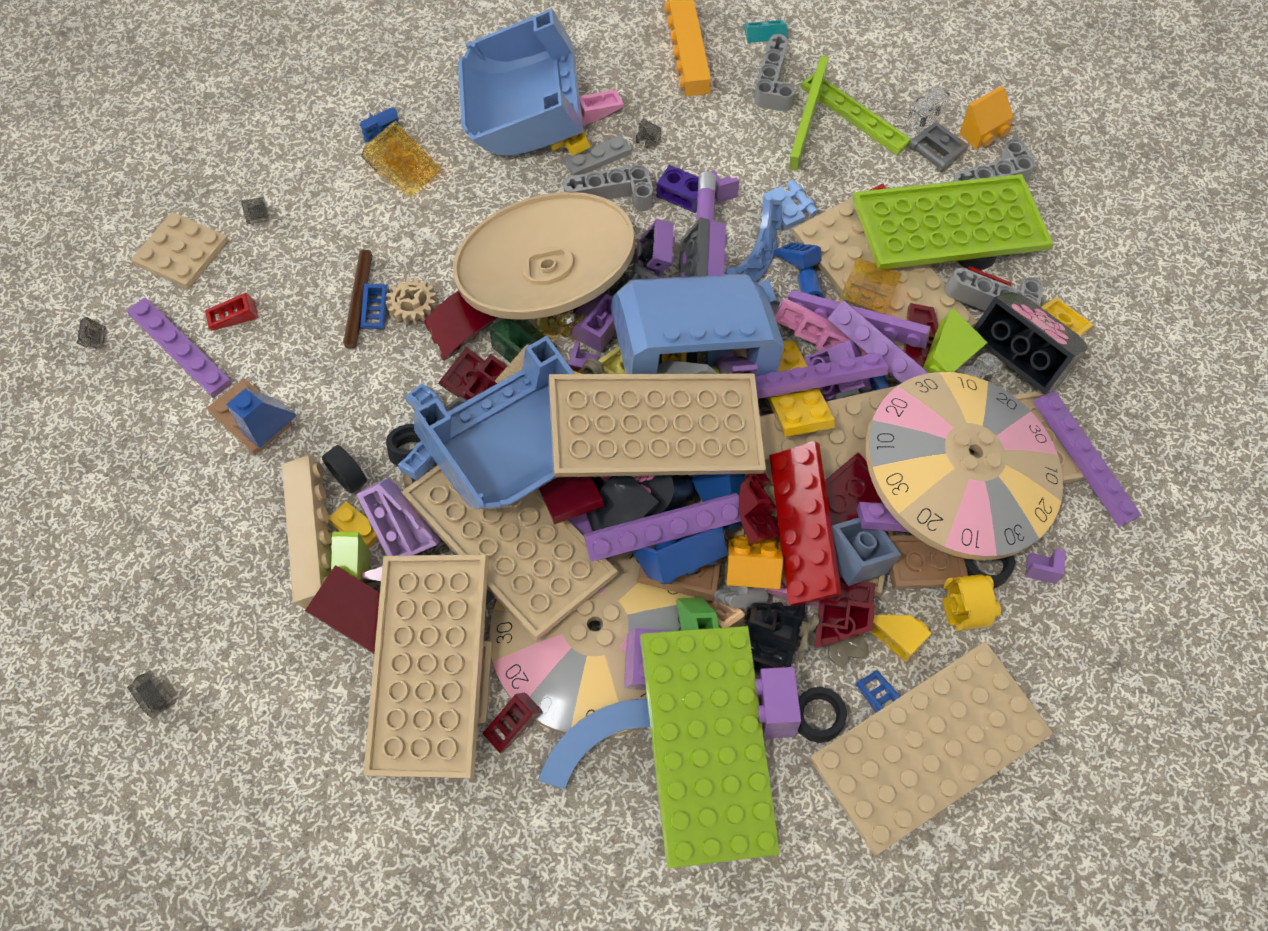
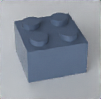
M860 518L832 525L838 572L848 586L887 574L901 556V553L884 530L861 529Z

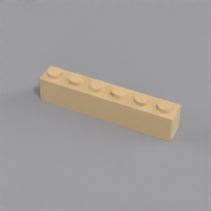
M309 455L282 464L293 603L304 609L307 608L331 572L329 547L331 536L327 526L329 515L325 506L327 494L323 486L324 468L320 462H317Z

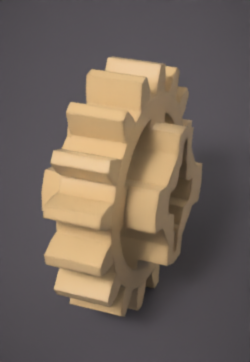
M406 278V283L397 281L398 287L391 286L392 293L386 294L387 301L385 302L390 316H395L396 322L403 319L405 325L409 321H413L414 325H417L418 319L424 322L425 316H429L432 313V309L437 308V297L433 286H428L426 280L420 283L419 278H416L414 282H411L409 278Z

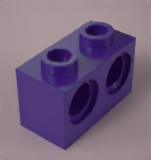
M669 165L657 182L656 197L696 213L699 176Z

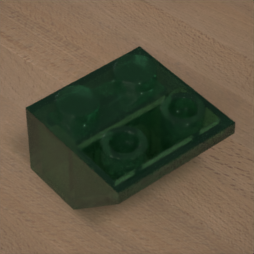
M504 318L489 327L492 348L509 363L527 344L531 345L545 337L529 321L522 319ZM552 342L558 350V346L554 342Z

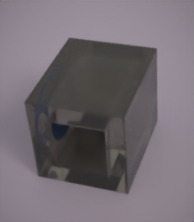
M151 670L137 676L133 683L127 686V689L143 712L152 719L176 702L160 678Z

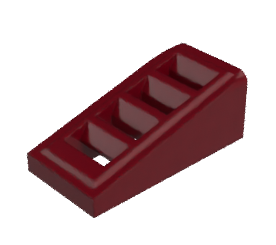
M526 693L515 694L482 734L499 753H502L540 715L542 710ZM512 713L520 719L519 722L511 715ZM504 721H506L510 725V727L513 729L512 731H510L507 728V726L503 723ZM497 728L506 737L504 740L495 731Z

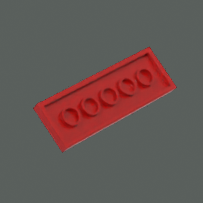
M813 441L769 455L789 605L798 606L842 595L820 443Z

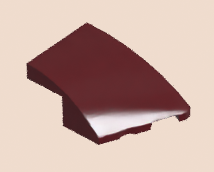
M456 291L425 319L424 324L431 333L434 344H438L441 350V359L445 361L457 354L462 346L474 340L480 331L491 326L496 317L473 308L464 300L460 292Z
M466 347L438 384L455 396H461L469 400L498 384L495 380L505 370L507 365L492 354L486 360H483Z
M765 472L763 474H747L740 486V518L745 534L751 544L780 541L779 526L771 516L776 511V505L764 489L771 482Z
M839 578L842 595L819 600V622L816 626L814 648L824 647L872 632L876 583L862 581L848 586L843 578Z

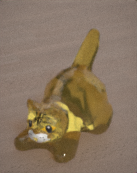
M569 310L560 314L537 318V325L543 337L548 336L552 340L560 334L566 338L572 334V329L584 319V315L575 314Z

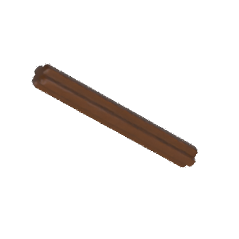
M362 249L359 252L343 344L346 348L354 349L358 342L364 283L368 284L373 257L370 250Z

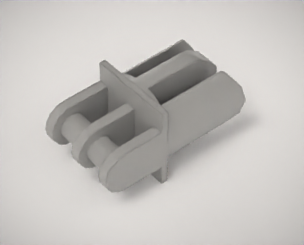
M729 586V588L718 589L714 593V600L734 609L738 608L744 614H746L747 609L751 608L753 603H766L769 598L768 592L764 588Z

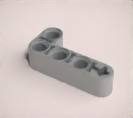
M781 34L773 35L769 39L756 82L754 102L759 107L786 112L793 108L795 87L792 84L779 81L788 46L787 37Z
M1010 139L1005 144L1000 161L959 171L956 173L953 181L1022 174L1025 181L1028 182L1034 169L1035 161L1021 140Z
M642 165L570 176L563 182L564 192L588 193L608 200L631 196L634 207L639 211H647L653 205V187L649 172Z
M957 268L946 283L944 290L949 297L986 311L995 296L1007 292L1020 294L1040 306L1043 285L1038 279L1027 277L1020 287L1016 289L965 268Z

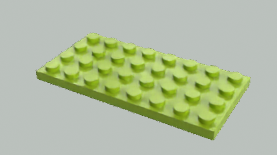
M1022 174L854 192L852 196L878 270L1051 250L1054 244Z
M748 626L641 634L640 641L667 869L780 855L762 723H759L758 718L759 701L758 695H756L755 673Z

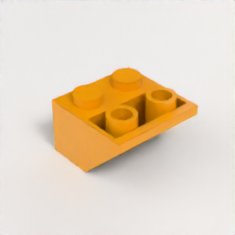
M738 535L734 538H728L726 585L780 589L783 564L780 542L751 544L747 536Z

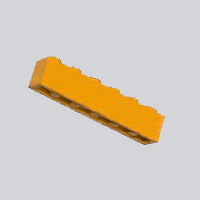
M694 0L664 1L665 14H669L667 16L668 29L672 28L670 30L671 43H675L673 45L674 58H678L676 60V71L681 73V76H679L680 89L684 88L685 97L710 94L711 78Z

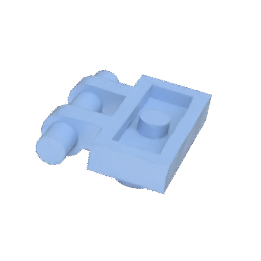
M794 180L787 183L789 191L786 192L780 186L763 194L762 197L763 201H782L781 225L785 230L804 222V213L808 212L811 217L818 213L815 202L805 195L803 187ZM797 198L801 204L796 205L793 200Z

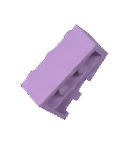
M389 477L366 487L356 494L387 556H412L437 545L442 540L402 495L401 490Z

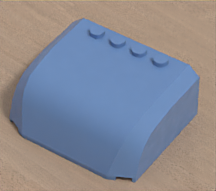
M553 9L466 44L468 48L466 54L461 56L458 62L461 126L474 143L489 152L512 156L543 148L580 134L583 131L575 50L570 36Z
M746 274L630 280L614 295L611 303L612 316L626 374H656L660 354L749 348L747 359L756 363L758 370L754 373L755 376L777 372L784 343L763 287Z
M548 336L525 348L521 371L447 412L437 397L414 410L415 433L460 497L473 509L498 510L510 506L556 478L553 475L548 378L549 374L575 373Z

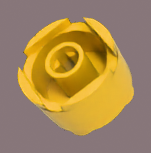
M980 574L948 578L945 581L943 590H948L947 597L942 598L943 608L950 626L955 625L957 627L954 630L964 631L988 628L994 623L995 617L1001 615V606L995 599L994 583L991 576Z

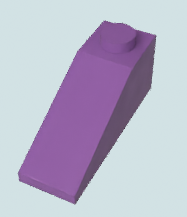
M734 354L722 355L714 364L720 374H754L758 370L756 363L743 356L734 357Z

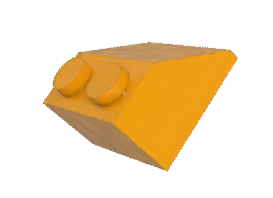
M1003 86L996 88L968 105L959 134L976 150L983 146H989L995 139L1006 136L1011 130L1010 126L1014 116Z

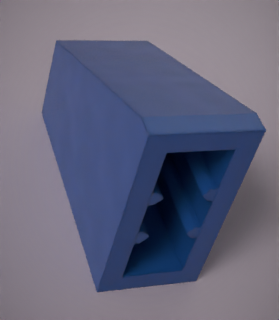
M247 388L226 404L243 435L259 449L296 417V414L280 400Z
M745 474L693 475L691 479L702 502L734 493L739 495L740 486L745 479ZM741 521L722 526V529L727 531L736 530L741 526Z

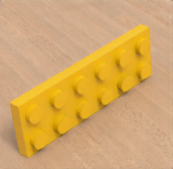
M783 341L784 349L777 372L792 370L796 367H808L795 341ZM819 388L767 397L784 437L835 428V419Z

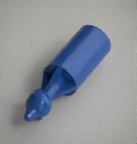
M811 266L805 270L797 267L800 271L797 277L800 291L824 298L818 274L813 270V267Z

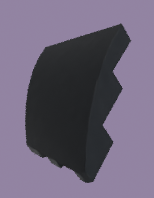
M612 476L599 491L604 506L587 512L586 515L592 531L645 518L659 506V501L632 476Z
M782 602L752 604L745 626H748L754 668L761 670L791 667L793 652L797 647L799 628L804 619L806 604L798 606H783Z

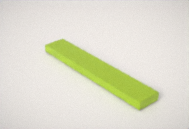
M821 55L791 151L789 164L791 170L798 171L827 74L829 56Z
M815 73L801 83V88L807 93L810 92ZM826 79L824 80L819 97L820 102L897 156L909 146L912 141L911 138Z

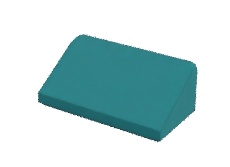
M782 19L743 24L748 43L769 41L771 36L776 34L787 37V24Z

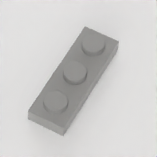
M622 135L587 148L582 153L564 158V164L572 176L586 174L630 155L631 148Z

